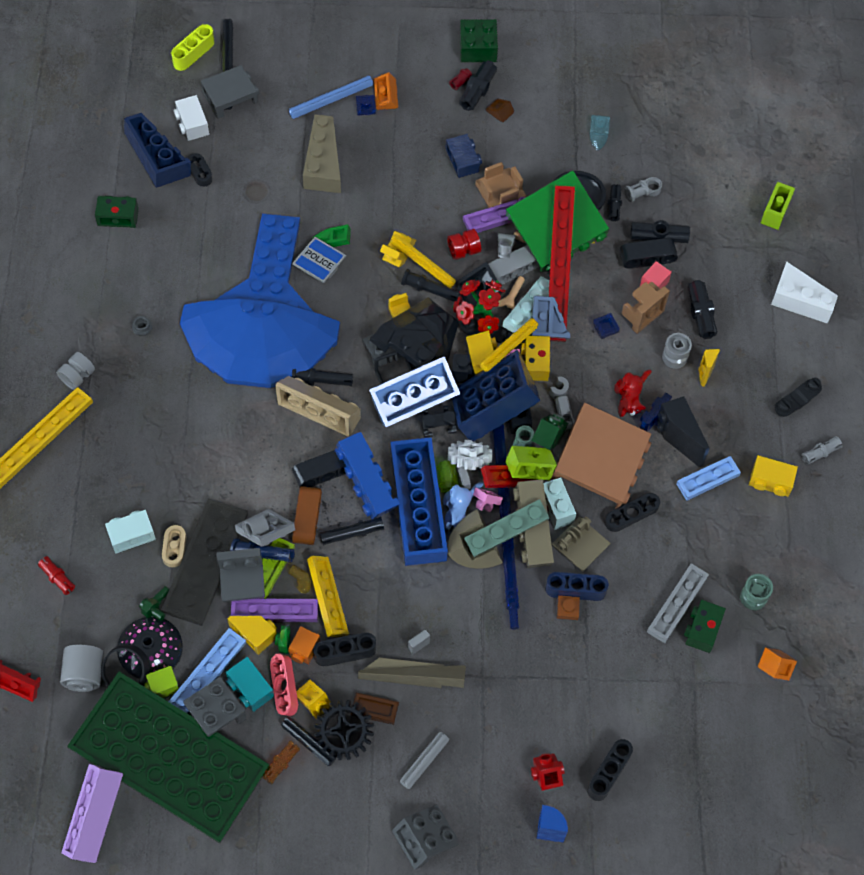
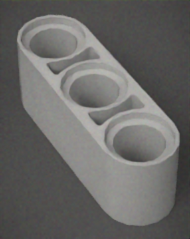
M527 245L511 252L510 258H499L489 263L497 280L502 285L539 267Z

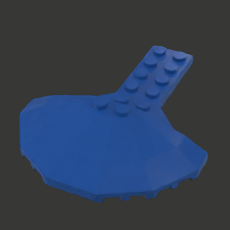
M262 214L249 278L214 301H201L186 304L183 307L180 326L195 360L208 367L209 371L219 375L228 384L273 388L278 381L287 376L292 377L293 369H296L297 373L314 367L338 343L340 321L313 312L289 284L300 227V217Z

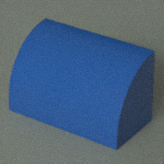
M542 805L538 821L537 839L564 843L568 832L565 817L557 809Z

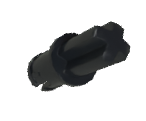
M619 184L611 185L610 199L607 201L609 205L607 219L613 222L620 220L622 200L621 185Z

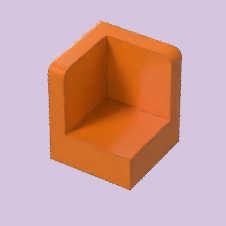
M765 647L758 668L773 678L789 681L797 660L781 650Z

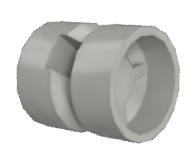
M673 333L667 338L662 354V359L666 366L678 369L687 363L692 347L690 338L683 333Z
M76 352L68 360L69 364L64 363L56 372L61 381L73 390L83 383V378H88L95 371L91 361L80 352Z

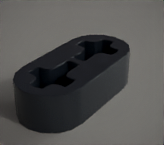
M197 153L191 154L188 159L191 161V174L194 180L201 187L209 186L213 178L204 157ZM196 161L197 163H199V167H197L196 164L193 162ZM203 173V175L207 178L203 179V177H201L200 174Z

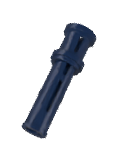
M237 538L232 541L230 551L260 548L262 558L291 563L295 557L294 549L274 546L261 547L252 541L243 542Z

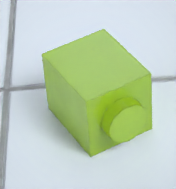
M171 666L146 675L148 682L144 683L145 688L161 698L174 695L179 689Z

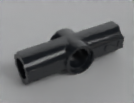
M483 61L476 74L471 75L467 88L459 100V105L464 110H474L480 98L487 94L490 82L497 72V66L492 61Z
M658 220L655 223H631L630 238L633 240L671 238L677 243H689V226L669 225L663 220Z
M695 280L688 284L691 299V315L693 319H696L700 337L711 339L717 335L714 320V304L712 300H709L705 282Z

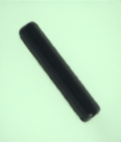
M291 717L283 720L282 728L324 764L331 766L335 762L336 756L329 757V750L324 753L322 751L324 746H318V740Z

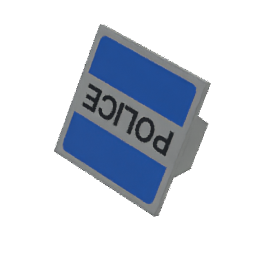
M314 237L292 265L320 282L325 283L338 270L340 263L345 259L346 255Z

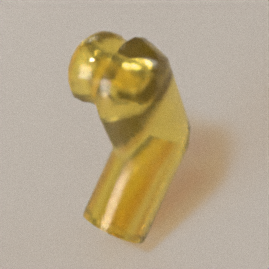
M293 565L288 574L297 579V589L299 592L308 593L312 587L310 574Z

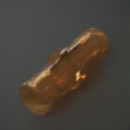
M289 741L280 754L273 757V762L262 777L265 781L268 780L269 784L272 785L283 769L286 770L289 767L288 763L300 751L297 745H293L294 742Z

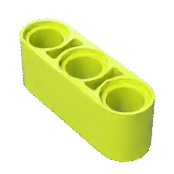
M200 25L172 49V61L176 70H186L213 47L215 41L213 29L210 25Z

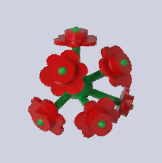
M469 280L463 284L460 294L467 296L471 293L478 304L474 307L473 304H468L466 301L462 302V297H458V301H454L452 306L453 313H456V318L465 325L470 323V319H474V314H479L484 318L478 320V330L480 332L489 330L490 334H492L493 331L499 328V318L493 317L492 308L499 306L498 301L501 295L495 291L505 292L506 290L501 288L502 284L498 280L486 281L485 284L491 288L487 291L481 290L478 297L475 290L480 285V281Z

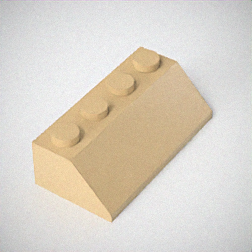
M287 376L276 384L278 405L350 437L361 418V410L356 404L352 402L347 403L337 395L327 394L317 386L305 384L299 378Z

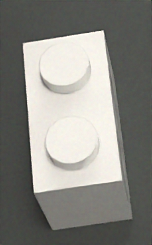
M197 95L175 101L176 109H173L176 120L181 122L179 127L182 135L185 134L188 141L209 135L208 123Z

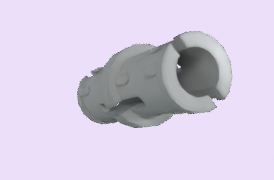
M835 436L824 443L816 444L813 449L802 453L801 458L806 465H809L818 459L828 457V454L842 448V442L839 437Z

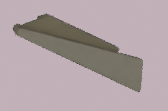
M379 657L369 666L358 671V679L442 688V686L464 688L466 666H444L442 664Z

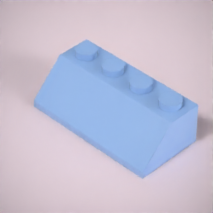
M444 356L369 389L375 409L382 425L385 427L460 394Z

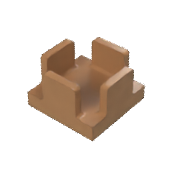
M497 163L485 168L484 177L476 180V186L489 208L518 200L520 197H526L522 189L523 179L515 166L511 169L509 167L503 170V163Z
M645 282L632 294L639 302L633 307L629 303L624 304L622 315L633 324L632 330L638 334L664 312L670 292L665 286L660 289L653 282L649 284Z

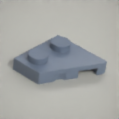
M534 296L532 318L539 325L531 333V336L570 339V333L566 329L563 316L558 310L555 298Z

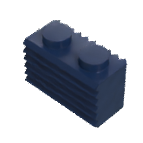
M468 134L446 139L445 149L458 178L478 173L482 160L480 154L475 152L473 139H469Z

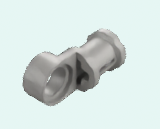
M651 177L640 180L638 184L633 186H625L626 197L630 202H633L636 198L643 195L657 196L661 193L662 182L659 178ZM656 184L658 189L652 190L648 185Z

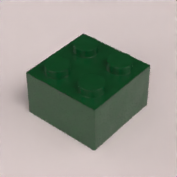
M497 19L460 20L461 62H483L487 60L497 62Z

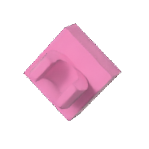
M475 487L473 493L479 499L476 502V508L481 511L484 507L486 511L491 512L493 504L501 505L503 497L487 489Z

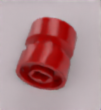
M474 228L464 231L462 235L457 233L447 237L449 250L454 260L464 258L467 253L470 256L481 253L480 239Z

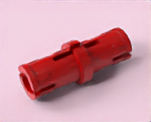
M48 556L44 557L45 562L41 559L38 566L49 576V581L55 583L65 595L70 594L68 589L72 592L75 589V585L64 575V570L58 568Z

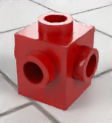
M554 753L542 754L539 757L533 758L534 767H531V775L533 781L537 780L542 791L564 786L562 775L565 774L562 761H558Z

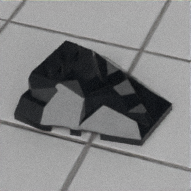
M428 297L382 324L369 341L383 352H386L390 347L417 368L443 356L448 363L459 321Z

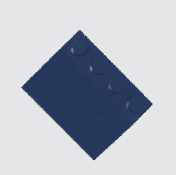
M518 350L504 357L488 372L482 371L459 385L457 388L460 394L452 397L458 428L472 442L482 438L485 434L500 427L503 423L518 416L521 412L533 407L540 401L535 383Z

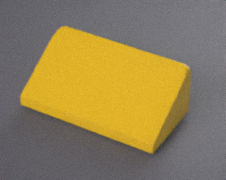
M720 349L704 351L698 369L702 387L706 385L714 369Z

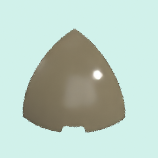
M478 509L464 517L449 537L448 555L456 563L469 568H489L503 563L497 546L475 558L473 557L464 538L486 527V524Z

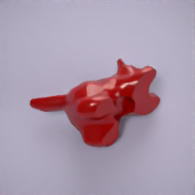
M650 369L645 371L641 377L628 372L615 384V393L622 396L618 406L620 417H624L626 412L633 416L642 413L641 410L646 409L639 402V395L643 388V383L652 373Z

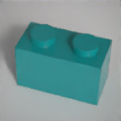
M248 657L226 671L227 685L233 692L236 690L239 693L240 697L238 699L245 708L249 707L252 712L274 697L273 689Z

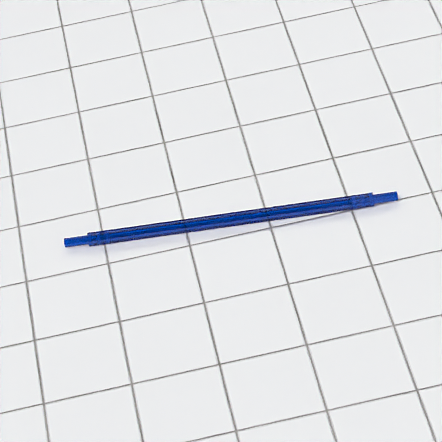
M503 423L500 427L493 429L496 465H507L505 462L507 457ZM498 488V495L503 497L501 505H499L500 519L511 514L509 488ZM512 538L502 543L506 607L509 610L510 629L516 630L519 629L517 610L519 609L514 542Z

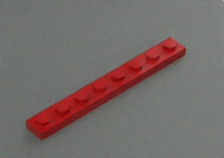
M555 186L549 297L555 298L558 310L563 316V322L567 329L575 187ZM550 338V341L566 342V339Z

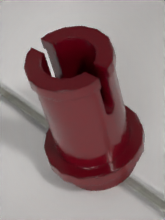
M468 68L461 69L460 73L449 81L450 86L458 90L465 82L469 81L472 75L471 71Z

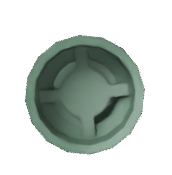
M753 574L750 576L740 594L742 604L750 610H760L765 607L773 592L772 581L763 574Z

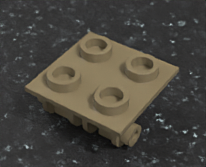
M578 517L552 543V546L582 572L611 544L590 526L591 520L588 517Z

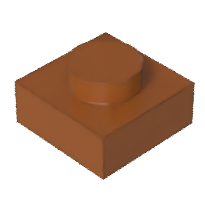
M558 595L557 619L578 620L580 597Z

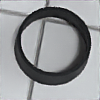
M124 644L113 648L106 655L101 666V675L107 686L110 685L105 672V664L109 655L116 651L126 650L139 658L142 665V676L138 683L144 686V683L147 682L146 675L150 674V662L147 655L134 645Z

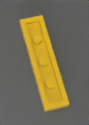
M311 556L307 559L327 637H345L349 635L329 558Z

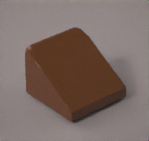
M498 98L486 109L489 114L501 122H505L514 113L510 101Z

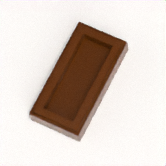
M356 692L353 705L356 702L359 703L358 711L363 707L366 708L363 717L370 714L372 717L370 720L394 725L399 702Z

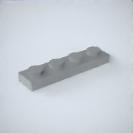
M690 564L648 628L647 633L666 643L709 574Z

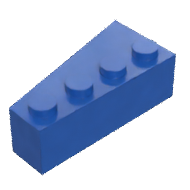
M356 433L336 444L335 452L339 460L343 459L346 465L344 468L345 473L349 479L352 478L355 484L353 486L354 492L358 498L361 497L364 503L362 508L366 516L374 519L394 510L400 503L397 497L392 499V488L388 481L382 480L381 477L383 475L379 464L376 461L372 462L371 459L374 458L373 453L362 433Z

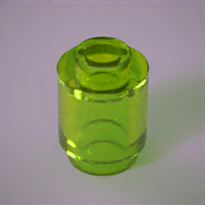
M448 460L439 462V465L436 466L438 486L441 492L446 493L452 486L458 485L456 465L451 464V461Z

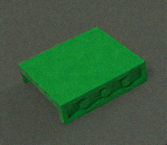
M573 170L506 209L508 219L514 223L539 264L541 272L545 270L547 272L550 271L555 186L575 187L571 258L574 257L573 254L577 251L583 252L590 248L591 243L595 241L598 243L604 240L609 232V227Z

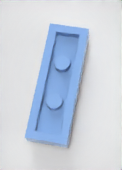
M731 456L678 480L676 485L686 501L740 476L741 472Z

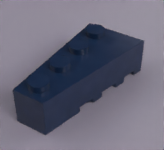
M142 113L124 118V133L156 188L191 176V161L188 158H184L181 155V151L177 147H173L168 142V138L165 135H161L157 128Z

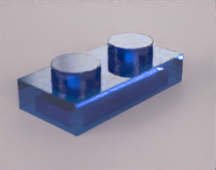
M665 392L661 398L657 397L652 404L653 408L649 412L645 411L640 418L642 422L640 429L648 432L657 421L661 404L671 401V395Z

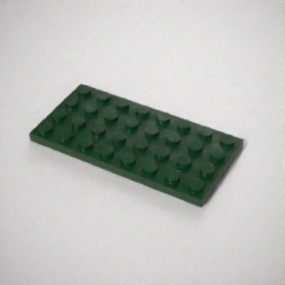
M120 671L67 746L68 749L94 765L122 773V783L219 844L269 768L268 763L218 732L208 737L194 717Z

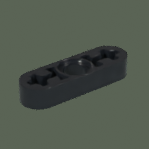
M647 493L609 512L605 520L606 528L609 531L618 532L656 513L660 506V498L654 493ZM648 500H649L650 503H651V502H654V506H653V507H652L651 505H648V506H646V507H644V506L647 504V501H648ZM634 508L638 511V515L631 517L628 515L627 510ZM612 518H614V520L620 519L618 525H616V523H611Z

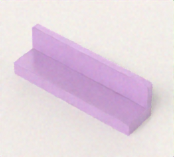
M89 763L61 852L62 854L73 860L92 863L97 861L122 780V773Z

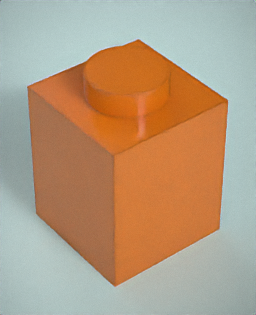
M300 626L288 648L291 659L299 664L304 662L309 665L314 656V647L320 642V635Z

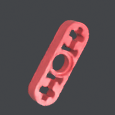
M275 654L270 661V670L276 710L280 715L290 717L298 710L292 661L287 655ZM286 679L287 686L282 691L281 684Z

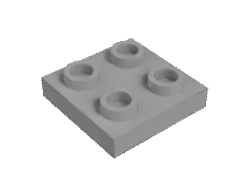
M270 509L235 524L237 533L261 547L295 531L293 522Z

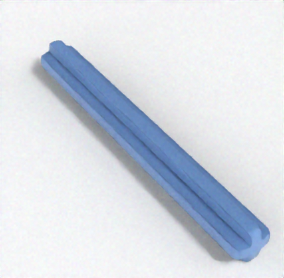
M370 76L356 80L290 108L289 114L292 119H295L371 87L373 80Z

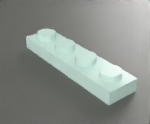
M542 276L539 277L503 321L502 327L515 333L529 319H532L533 297H549L548 279Z

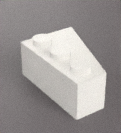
M786 262L771 305L828 323L838 295Z

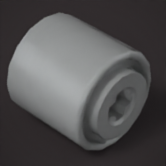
M70 645L65 647L60 678L61 685L77 692H89L98 689L101 684L103 650L89 645Z

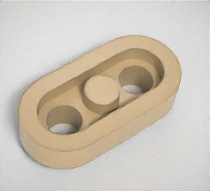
M170 526L164 534L162 559L168 567H177L184 560L186 533L181 526ZM179 536V539L173 540V537ZM173 555L177 556L175 560H171L170 557Z

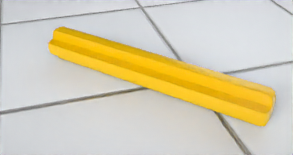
M398 234L391 239V243L445 286L449 288L454 286L456 280Z
M533 318L529 319L481 362V369L485 372L491 370L537 329L538 322Z

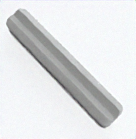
M439 732L400 779L404 787L410 789L449 742L447 735Z

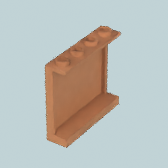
M584 402L556 463L557 466L551 479L555 480L562 477L617 503L615 507L617 509L622 504H626L630 497L628 490L629 487L634 486L637 480L636 470H640L644 463L643 453H647L651 446L649 441L651 433Z

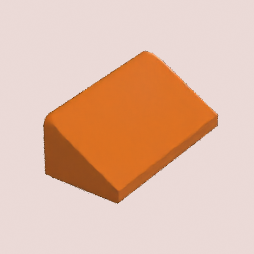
M388 72L374 78L376 109L398 108L397 86L394 76Z

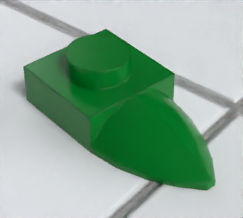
M348 224L323 230L314 237L330 244L332 247L350 244L351 228Z
M281 625L280 633H276L275 645L279 647V653L288 654L290 625Z

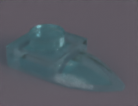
M591 115L590 140L596 150H600L607 141L610 117Z

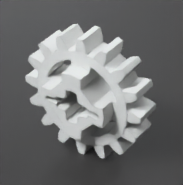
M464 440V442L457 441V444L452 443L451 447H448V460L451 461V464H457L458 468L463 466L465 470H476V467L481 469L492 463V449H489L488 445L483 446V442L476 443V441Z

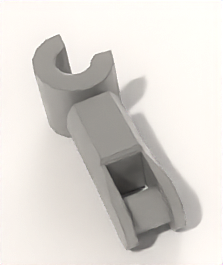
M498 233V257L510 258L516 235Z
M557 377L556 387H550L549 395L555 399L558 415L569 418L570 421H567L569 424L566 428L568 430L572 429L575 422L568 396H566L569 383L564 377Z

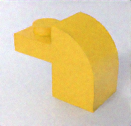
M394 231L392 238L398 234L414 247L416 239ZM391 240L389 245L383 244L380 252L384 253L382 260L397 267H401L408 258L406 254L391 243Z

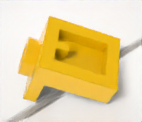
M407 293L396 294L388 300V309L392 318L411 308L408 303Z
M307 681L296 691L298 701L309 709L315 719H317L318 715L323 714V708L327 710L330 708L329 703L331 702L326 693L313 681Z

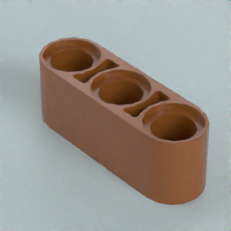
M300 487L294 522L295 531H293L292 537L293 543L314 545L322 495L321 488Z

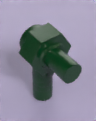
M165 586L155 597L145 598L139 606L141 613L147 618L154 616L162 621L166 614L159 609V605L171 593L169 588Z

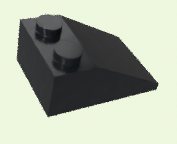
M685 397L662 403L657 421L655 422L658 433H661L668 443L694 464L702 467L710 448Z

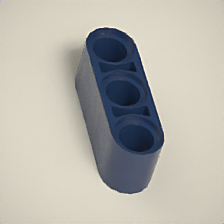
M553 572L547 578L545 590L553 598H558L559 595L580 597V600L601 601L606 596L609 583L605 577L600 575ZM556 582L560 584V587L555 588L551 586V583ZM579 584L582 588L575 589L572 585ZM598 585L602 587L603 590L597 591L593 588V586Z

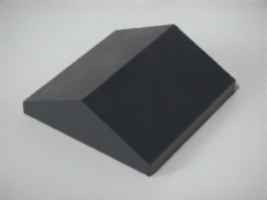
M486 261L456 281L455 285L458 291H461L465 282L479 280L480 285L475 290L479 297L481 290L487 291L491 288L485 282L496 281L497 278ZM498 290L495 291L498 292L501 295V297L505 294V292H500ZM471 293L467 296L461 295L468 304H473L474 307L478 304Z

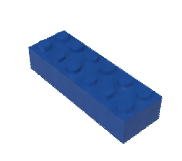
M432 437L390 442V454L396 497L400 503L397 507L405 566L447 561L448 550Z

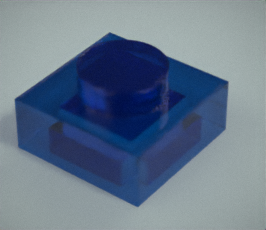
M374 95L356 96L357 116L376 114Z
M611 313L593 320V325L601 339L619 333L620 328Z

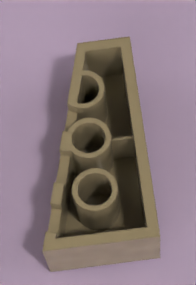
M314 115L303 172L304 189L341 193L333 116Z
M543 479L518 482L516 487L513 488L514 501H516L517 506L516 511L540 499L547 512ZM547 520L519 535V541L523 543L524 549L521 551L522 563H526V568L552 566L554 563L549 521Z

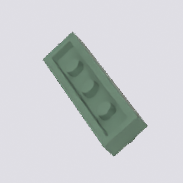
M539 499L465 537L464 540L475 558L550 518Z

